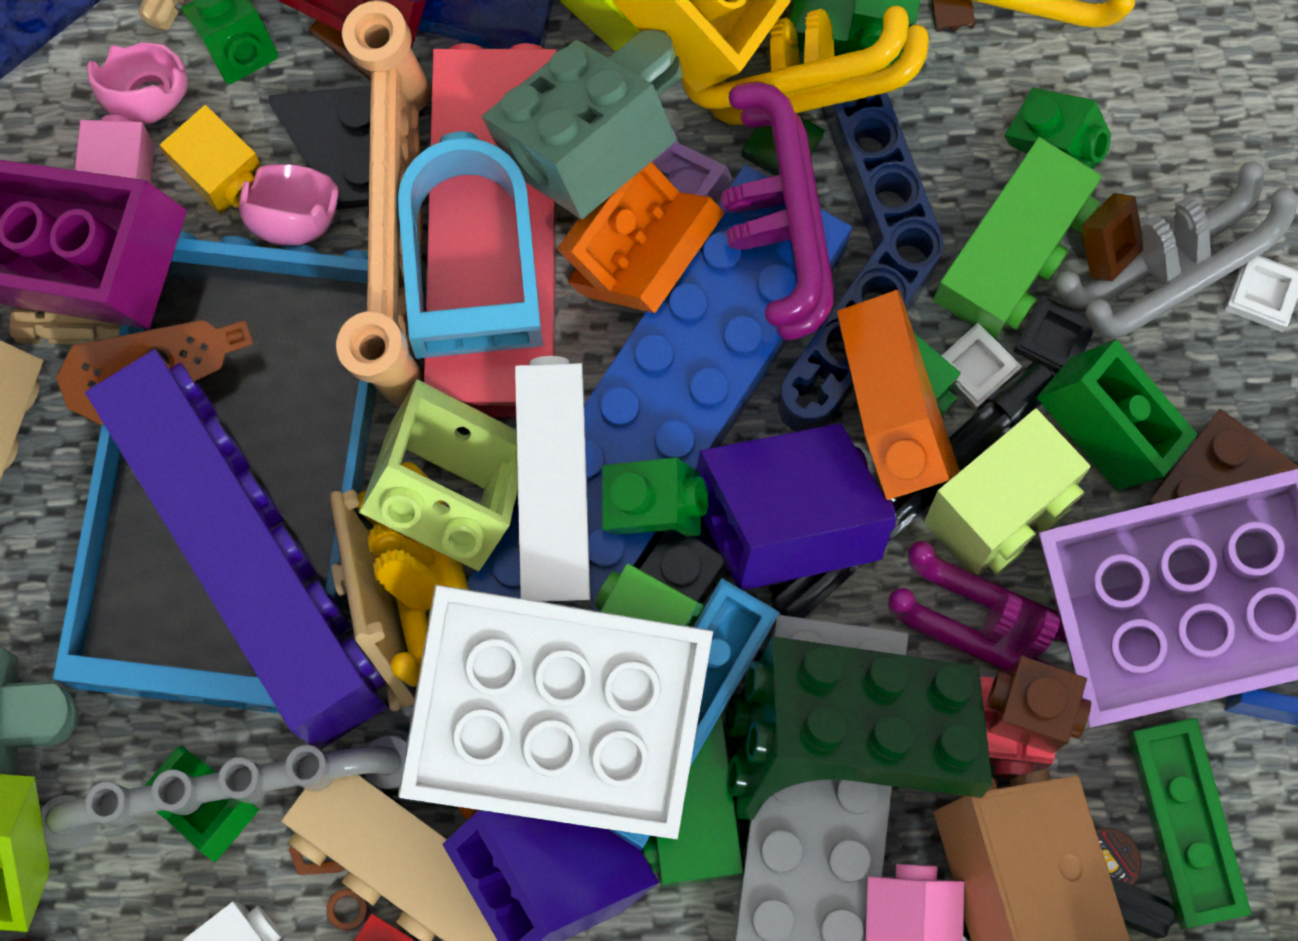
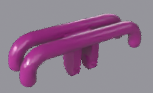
M763 82L742 83L732 87L728 96L729 103L733 108L742 110L741 120L745 126L749 128L772 127L780 175L727 188L726 191L720 194L722 208L726 212L731 213L747 212L748 210L785 205L786 209L729 228V231H726L728 244L732 249L746 250L791 239L797 271V284L787 297L769 303L765 308L764 316L770 325L777 326V333L782 339L796 340L815 332L827 320L834 298V285L807 132L801 117L795 113L790 99L781 90Z
M917 541L910 546L907 560L908 564L917 574L940 587L989 608L981 631H978L915 601V597L909 589L897 588L889 595L888 610L898 621L922 634L1006 672L1020 656L1057 667L1036 657L1048 650L1054 638L1066 643L1061 619L1057 611L935 555L933 546L926 541Z

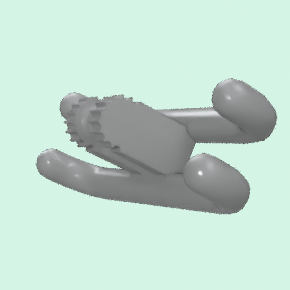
M1254 161L1246 162L1240 168L1239 181L1235 191L1225 202L1205 213V210H1203L1197 200H1194L1192 197L1184 198L1174 205L1176 213L1174 214V233L1169 224L1164 219H1161L1160 216H1154L1142 224L1144 232L1142 233L1143 251L1136 256L1113 282L1096 279L1086 285H1082L1077 273L1065 271L1057 277L1056 281L1059 297L1064 304L1075 310L1086 309V317L1093 332L1104 338L1125 336L1275 245L1288 231L1295 217L1297 208L1296 193L1287 187L1278 188L1272 195L1271 208L1265 220L1253 231L1211 255L1210 239L1246 216L1256 204L1262 192L1264 184V169L1262 165ZM1150 275L1162 284V286L1115 313H1112L1111 307L1107 302Z

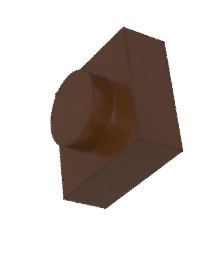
M1113 193L1081 225L1082 246L1086 251L1091 278L1113 282L1143 250L1136 196Z

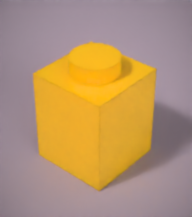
M206 105L200 108L159 145L171 168L219 215L231 205L235 208L239 207L243 183L245 181L250 182V188L257 169L261 167L256 153Z

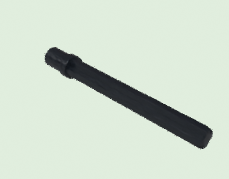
M1033 361L1003 389H997L985 400V405L949 437L960 471L1034 409L1042 405L1036 397L1054 377L1047 367L1037 361ZM948 481L891 499L896 513V525L894 530L891 531L888 542L933 502L937 491ZM864 564L788 580L772 595L770 600L773 608L780 612L779 615L805 618Z

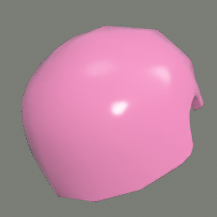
M141 42L124 48L112 45L109 48L107 60L102 66L99 67L93 61H89L87 65L89 84L98 104L109 115H121L132 122H143L144 125H148L165 118L178 106L187 92L188 77L183 61L164 44ZM147 82L160 83L158 86L151 85L137 90L139 86Z
M267 164L257 169L250 188V182L245 181L243 183L239 212L243 224L257 237L280 247L301 246L303 244L308 245L317 240L330 229L339 193L338 186L330 176L309 167L292 164Z

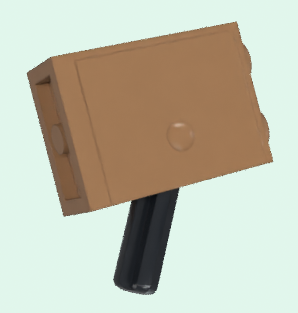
M1038 770L1009 780L1011 787L997 789L995 779H992V786L982 798L957 795L958 800L933 811L952 878L955 881H965L964 919L971 941H1130L1126 926L1156 939L1167 936L1170 926L1175 923L1176 912L1171 908L1167 900L1109 875L1078 775L1051 780L1048 770Z

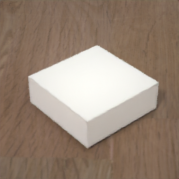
M1260 255L1239 267L1224 310L1283 332L1288 327L1298 299V270Z
M979 323L941 355L961 372L954 390L975 411L985 403V400L1004 386L1022 368Z

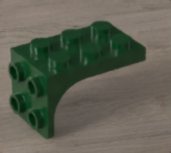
M772 636L759 662L752 661L746 674L745 687L739 697L733 696L728 705L726 733L729 737H735V755L732 757L729 765L727 789L730 796L737 797V816L740 819L754 820L765 801L775 793L796 784L817 780H848L982 798L992 786L979 666Z

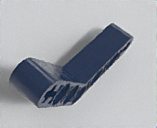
M887 93L858 99L857 111L853 113L855 107L854 100L821 108L875 252L783 381L778 400V412L782 422L789 429L796 432L826 426L854 388L848 361L834 358L827 348L832 342L843 341L837 311L863 302L862 297L869 293L883 295L895 290H900L906 311H908L933 276L944 244L940 228ZM861 138H872L881 143L884 149L875 152L866 151L859 147L856 141ZM885 191L894 192L903 199L905 204L897 207L887 206L880 202L876 195ZM909 245L917 247L923 252L926 260L917 263L908 262L899 255L897 249ZM819 374L825 382L822 385L818 402L812 401L806 408L797 404L798 395L803 397L807 395L816 383Z

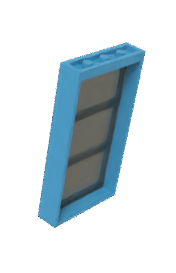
M180 231L150 329L121 325L119 336L203 319L216 329L246 320L254 344L225 353L221 369L196 380L195 383H199L219 414L217 419L227 434L234 438L252 467L249 469L261 488H265L285 520L276 525L275 528L283 524L294 541L297 540L316 568L318 574L308 581L311 584L318 580L328 595L331 594L342 610L344 595L339 596L335 589L331 565L335 563L340 564L341 558L329 496L334 491L344 493L348 490H355L357 494L361 492L377 388L372 383L357 379L343 366L337 355L336 340L341 327L348 319L356 314L367 311L368 252L349 250L344 252V256L320 254L316 248L305 244L301 246H283L282 249L258 247V244L254 241L238 236H225L221 238V242L197 240L194 235ZM188 336L186 342L192 344L194 338ZM202 343L200 349L205 351L208 345ZM156 349L157 352L168 364L169 360L166 353L162 350ZM181 350L179 355L185 358L187 352ZM195 357L193 362L199 364L201 358ZM102 425L53 680L68 689L280 714L105 425Z

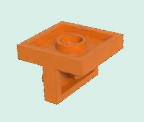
M651 162L582 220L578 218L560 243L557 250L576 268L567 282L577 292L587 298L656 313L725 212L711 197L679 192Z

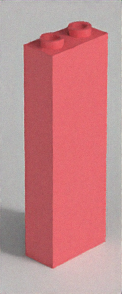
M470 43L456 44L449 49H433L431 146L439 143L442 136L459 131L474 133L477 135L478 140H483L496 146L481 116L501 101L508 91L518 87L548 63L556 53V49H544L539 45L530 43L517 44L510 49H483L478 45ZM477 175L456 176L439 183L429 192L426 312L525 302L516 207L510 195L496 182ZM527 182L525 183L531 218L543 346L425 358L424 383L492 418H516L515 366L530 365V361L537 357L555 356L557 203Z

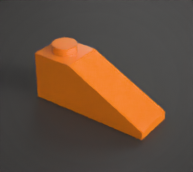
M895 290L838 310L837 315L865 437L886 500L951 480L960 470L900 290Z

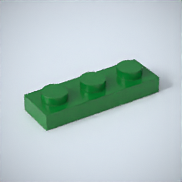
M1197 717L1132 731L1128 734L1180 930L1252 915Z

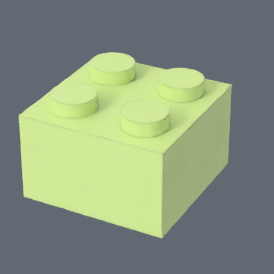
M1036 408L937 491L924 524L967 571L980 576L990 568L997 576L1025 552L1024 546L1036 535L1033 531L1036 527L1040 532L1054 529L1072 512L1071 506L1085 493L1078 485L1091 466Z

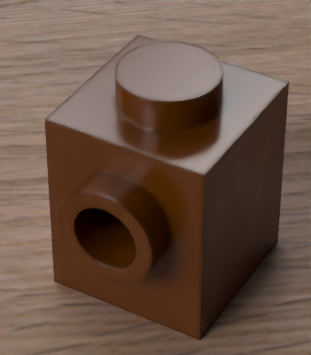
M1020 656L1007 669V672L998 670L995 675L986 703V708L994 711L988 732L1053 754L1068 744L1070 737L1079 739L1085 729L1091 709V700L1082 698L1087 678Z

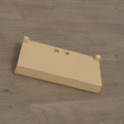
M348 490L344 493L334 491L329 497L341 558L340 564L335 563L331 565L335 589L339 596L347 594L355 641L387 682L385 686L390 710L399 711L414 704L416 692L415 687L396 678L390 669L391 659L398 653L407 652L396 599L375 578L373 563H376L375 558L377 556H373V553L369 550L367 535L370 533L353 510L359 505L357 492L355 490Z

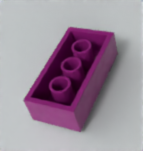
M0 160V304L150 329L187 210L146 180Z

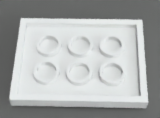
M435 584L400 779L399 798L678 839L713 631Z

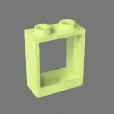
M416 379L389 424L359 513L470 568L480 571L510 526L518 492L517 430ZM465 427L471 433L462 435L457 431V428ZM405 450L483 488L481 503L478 504L402 466L401 462ZM437 501H445L450 507H446Z

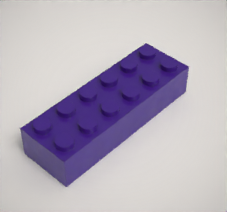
M154 349L87 390L85 394L291 732L309 745L322 750L386 709L387 706L377 690L387 684V682L355 641V638L352 636L345 640L342 634L352 629L350 622L331 594L328 595L318 580L311 584L308 581L318 574L316 568L297 540L294 541L283 524L275 528L276 525L285 520L265 488H261L249 469L252 467L234 438L227 434L217 419L219 414L199 383H195L183 363L180 362L170 367L157 350Z

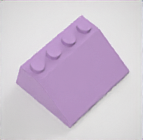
M1298 469L1039 532V542L1074 672L1087 678L1082 698L1091 700V709L1088 717L1090 728L1298 680Z

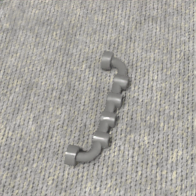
M386 735L373 740L367 747L342 749L327 753L312 745H301L293 749L287 759L283 761L260 765L247 758L236 757L227 761L218 773L194 777L179 770H167L157 776L153 785L132 789L111 782H101L93 786L86 797L77 798L70 795H61L45 804L41 810L46 844L57 849L74 851L83 848L93 839L98 823L112 827H123L132 822L136 815L163 810L177 815H189L195 812L202 803L228 798L244 803H254L262 799L267 791L297 785L310 791H319L328 787L333 779L364 774L372 785L383 791L398 792L407 742L399 737Z

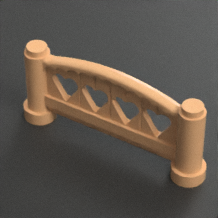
M370 1L352 10L347 16L342 29L344 45L353 60L360 67L371 72L367 311L354 315L344 323L337 336L336 351L343 366L354 377L361 381L372 383L391 404L400 407L416 379L424 382V370L416 361L409 340L398 192L406 169L421 153L419 111L427 105L430 99L431 85L411 49V32L400 11L387 2ZM421 204V207H420V210H419V213H418L417 223H418V238H419V250H420V262H421V274H422V204Z

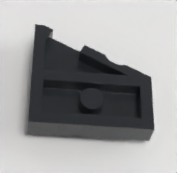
M371 86L269 95V104L273 113L281 122L307 166L330 176L338 186L339 193L336 209L369 206Z

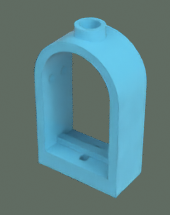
M465 131L448 133L441 137L439 143L424 150L411 162L402 177L398 192L408 333L415 358L543 346L531 218L527 188L522 172L516 162L505 151L491 143L478 140L477 135ZM477 175L496 182L510 195L516 207L525 302L425 312L417 220L423 200L439 183L456 176Z

